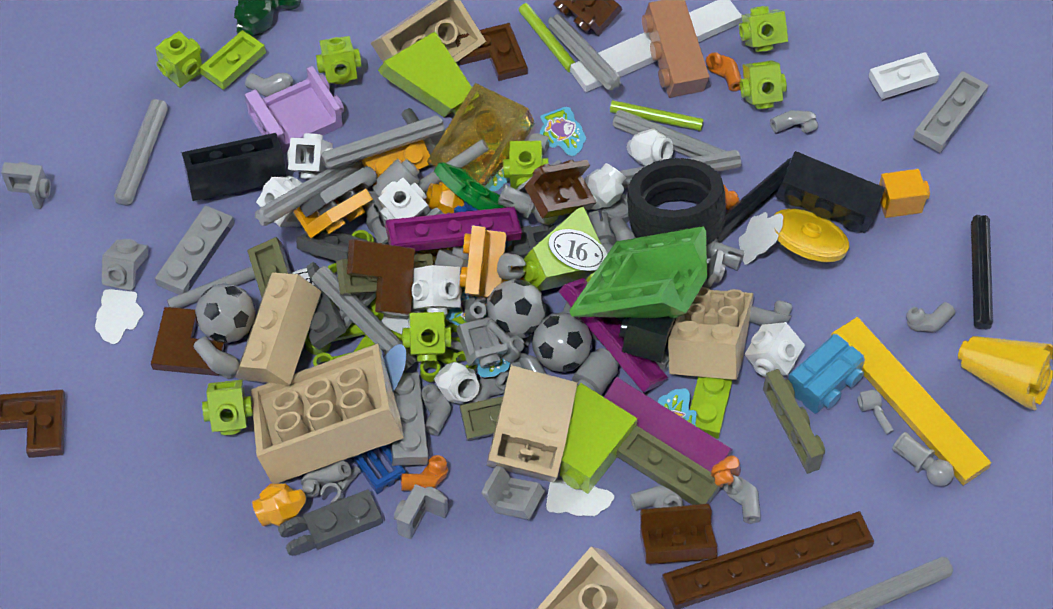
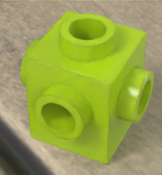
M769 6L750 8L751 13L741 15L742 23H739L740 38L742 41H745V45L755 47V51L774 49L773 44L788 42L785 11L779 9L769 10Z
M178 31L155 47L158 69L179 88L201 73L200 66L202 61L200 54L202 50L193 38L188 39Z
M350 36L319 40L321 54L316 55L318 72L325 73L328 83L345 84L350 80L358 79L356 67H362L359 48L353 49Z
M771 60L742 64L744 79H740L742 98H746V101L755 105L757 109L774 107V102L783 101V92H786L787 83L784 73L781 74L780 63Z
M510 141L509 159H503L504 178H510V187L517 189L533 176V171L536 168L549 164L548 158H543L542 141Z
M444 312L409 313L408 328H402V345L405 348H409V356H417V362L437 361V355L445 354V347H451V328L444 325ZM422 333H429L432 341L430 343L424 342L421 338Z
M243 379L208 383L206 391L207 401H202L204 422L210 421L212 432L220 431L222 435H233L241 432V429L247 428L248 417L253 416L251 396H245Z

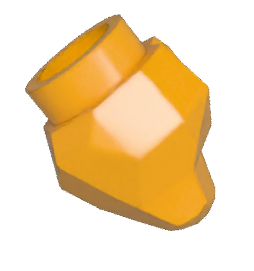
M442 181L439 184L430 183L425 200L429 209L439 208L444 214L454 213V208L458 205L464 206V200L451 191Z
M271 483L259 494L260 498L252 501V506L263 527L271 523L279 527L280 524L294 518L306 502V495L301 489L294 491L286 484Z

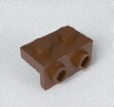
M556 0L553 3L565 16L569 12L576 18L573 22L585 33L592 30L598 36L623 10L614 0Z
M568 160L562 164L552 166L544 164L533 171L532 178L524 187L542 219L570 214L580 207L590 210L597 203L582 177L590 167L588 160L576 162Z
M710 504L642 509L640 511V539L645 563L664 564L667 562L700 561L717 558V544L711 525L712 510Z

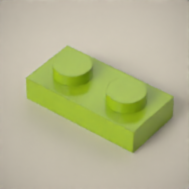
M242 30L200 66L201 75L224 90L266 53L265 45Z
M698 376L690 410L696 411V427L719 439L733 379Z

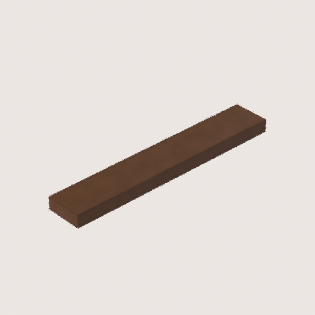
M858 511L720 555L714 559H708L662 574V581L673 608L681 609L873 547L874 539L861 512Z

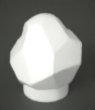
M649 129L635 134L627 143V151L638 163L647 166L659 160L670 159L673 154V143L670 138H666L657 130Z
M607 163L601 169H596L586 177V184L597 202L591 208L592 210L611 207L620 199L624 192L622 183L626 177Z
M452 362L447 364L434 378L441 393L449 402L463 404L474 399L479 391V382L475 371L466 368L461 363Z

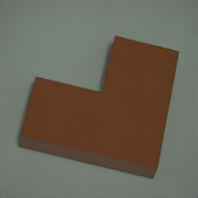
M510 23L479 30L486 42L459 60L460 65L490 58L498 81L528 74V67ZM468 33L457 36L455 40L457 47L461 44L459 39L468 37Z
M357 239L350 240L347 274L377 279L375 312L399 316H408L411 313L415 249Z
M164 307L151 361L153 370L219 376V374L213 372L193 347L198 340L194 338L197 326L195 309ZM210 340L216 349L224 352V342Z
M63 389L0 394V430L27 428L26 453L29 458L64 454L65 393Z

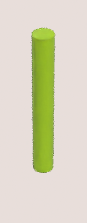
M528 3L522 4L518 11L566 71L570 72L571 64L576 62Z
M612 100L610 106L611 113L616 114L618 110H623L649 121L698 131L702 130L704 121L702 118Z

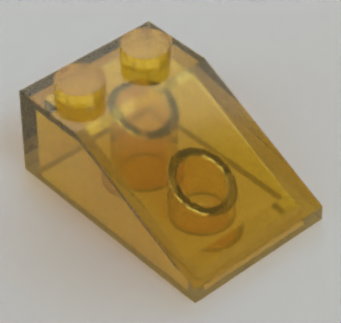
M474 83L428 158L427 163L434 167H437L439 162L447 163L483 139L488 145L489 150L462 169H465L474 180L485 187L503 168V159H509L510 141H525L535 125L529 108Z

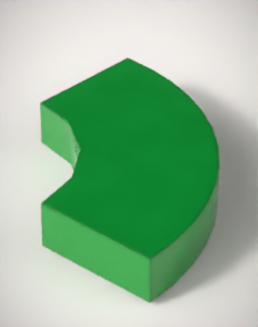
M443 162L438 163L434 170L435 174L451 191L478 210L506 208L498 204L500 194L485 188L474 180L465 169Z

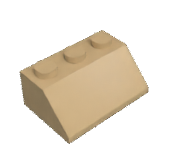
M433 0L371 42V45L382 62L436 31L455 62H457L485 43L486 40L461 0ZM468 33L467 37L459 39L461 44L457 47L455 43L457 36Z
M271 274L235 378L247 381L291 384L321 294L318 288L298 274Z

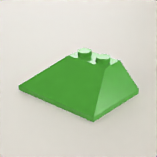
M704 226L616 241L569 310L571 316L630 318L669 316L670 318H677L684 315L707 279L706 230Z

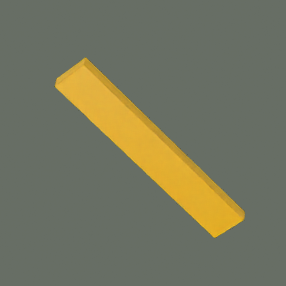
M858 317L832 332L831 336L838 334L848 342L850 347L853 346L864 355L863 376L929 449H933L939 459L946 460L953 466L954 476L963 486L990 468L992 462Z

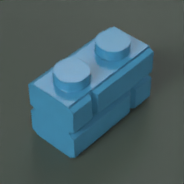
M833 334L789 374L788 380L793 386L795 398L799 401L801 400L803 405L814 414L818 413L824 406L830 409L840 399L841 391L847 385L853 388L864 375L862 368L865 358L853 346L850 347L848 342L838 334Z

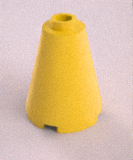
M972 336L969 341L964 340L958 352V359L962 360V368L1024 407L1034 411L1037 409L1035 403L1041 405L1053 379V370H1051L1050 366L1051 359L1053 360L1052 344Z

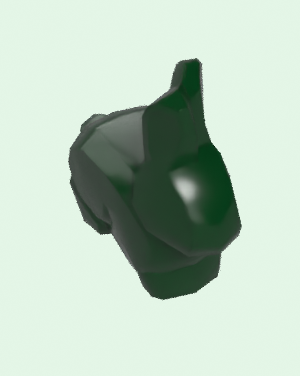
M238 0V6L235 7L234 18L237 19V34L242 30L252 37L262 34L272 26L275 10L280 8L296 9L300 6L301 0Z

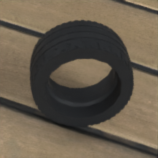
M688 158L664 159L643 167L630 180L627 193L628 216L631 230L636 238L704 226L707 246V244L712 243L721 234L726 217L725 189L720 174L710 165ZM676 200L697 203L695 206L680 210H667L655 207L662 203Z

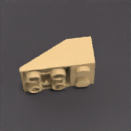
M701 287L688 311L676 318L668 338L669 374L737 380L743 362L754 297L753 293H746L737 289L719 291Z
M511 365L486 466L493 468L501 466L506 471L553 483L557 479L578 382Z

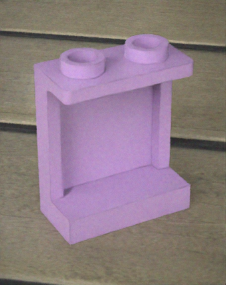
M313 66L307 68L308 78L268 97L262 99L256 89L245 94L248 114L262 135L276 133L283 153L288 151L291 138H303L304 133L325 135L343 127L341 113H344L343 104L337 95L332 96L326 77L323 74L318 75Z

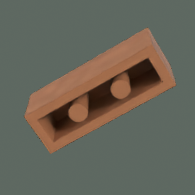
M685 0L649 2L645 15H642V27L645 33H649L651 39L650 52L653 60H657L660 68L658 76L661 87H666L669 98L704 91L710 77Z

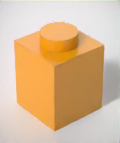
M919 169L881 174L879 185L885 187L880 204L885 218L923 212L925 202L930 197L928 182L926 180L923 181Z

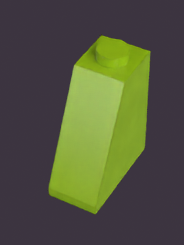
M436 31L385 60L378 69L383 77L442 117H446L452 112L455 116L460 115L471 107L469 102L476 95V92Z
M584 207L576 209L525 256L524 261L526 265L523 266V270L526 272L523 278L536 286L539 291L561 287L582 278L586 280L590 274L596 272V270L584 271L566 265L552 253L549 246L551 235L556 231L564 229L584 232L601 244Z
M582 383L576 388L561 460L560 476L571 488L581 489L589 494L616 460L617 449L636 427L638 418Z

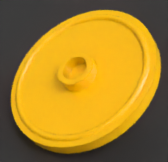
M783 209L774 214L780 213L783 215L782 229L780 233L776 229L775 232L778 234V241L790 251L809 261L835 262L845 257L849 249L848 238L838 226L828 219L820 218L812 212L801 209Z

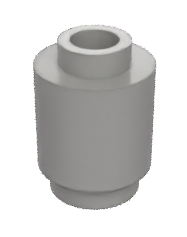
M397 158L376 179L377 184L372 188L380 197L382 190L388 184L394 181L398 182L402 178L410 186L414 182L418 184L420 180L417 175L420 171L407 158L403 162Z
M599 348L596 352L589 354L588 358L572 377V381L578 382L577 386L582 383L602 395L618 373L617 367L619 363L608 350Z

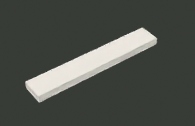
M717 0L689 12L698 42L742 23L740 12L730 0ZM645 32L599 52V55L621 77L657 61L653 60L651 56V39L649 33ZM581 61L571 64L570 72L585 93L603 85Z

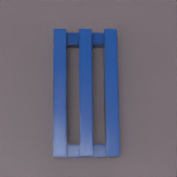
M387 445L378 447V449L393 469L391 473H388L373 450L364 452L382 477L379 480L361 454L351 457L376 494L382 492L383 487L394 485L395 480H401L402 473L406 474L402 465L392 466L391 450Z

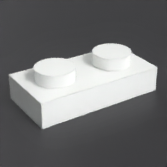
M926 52L872 68L869 71L868 77L881 99H885L937 83L939 73Z

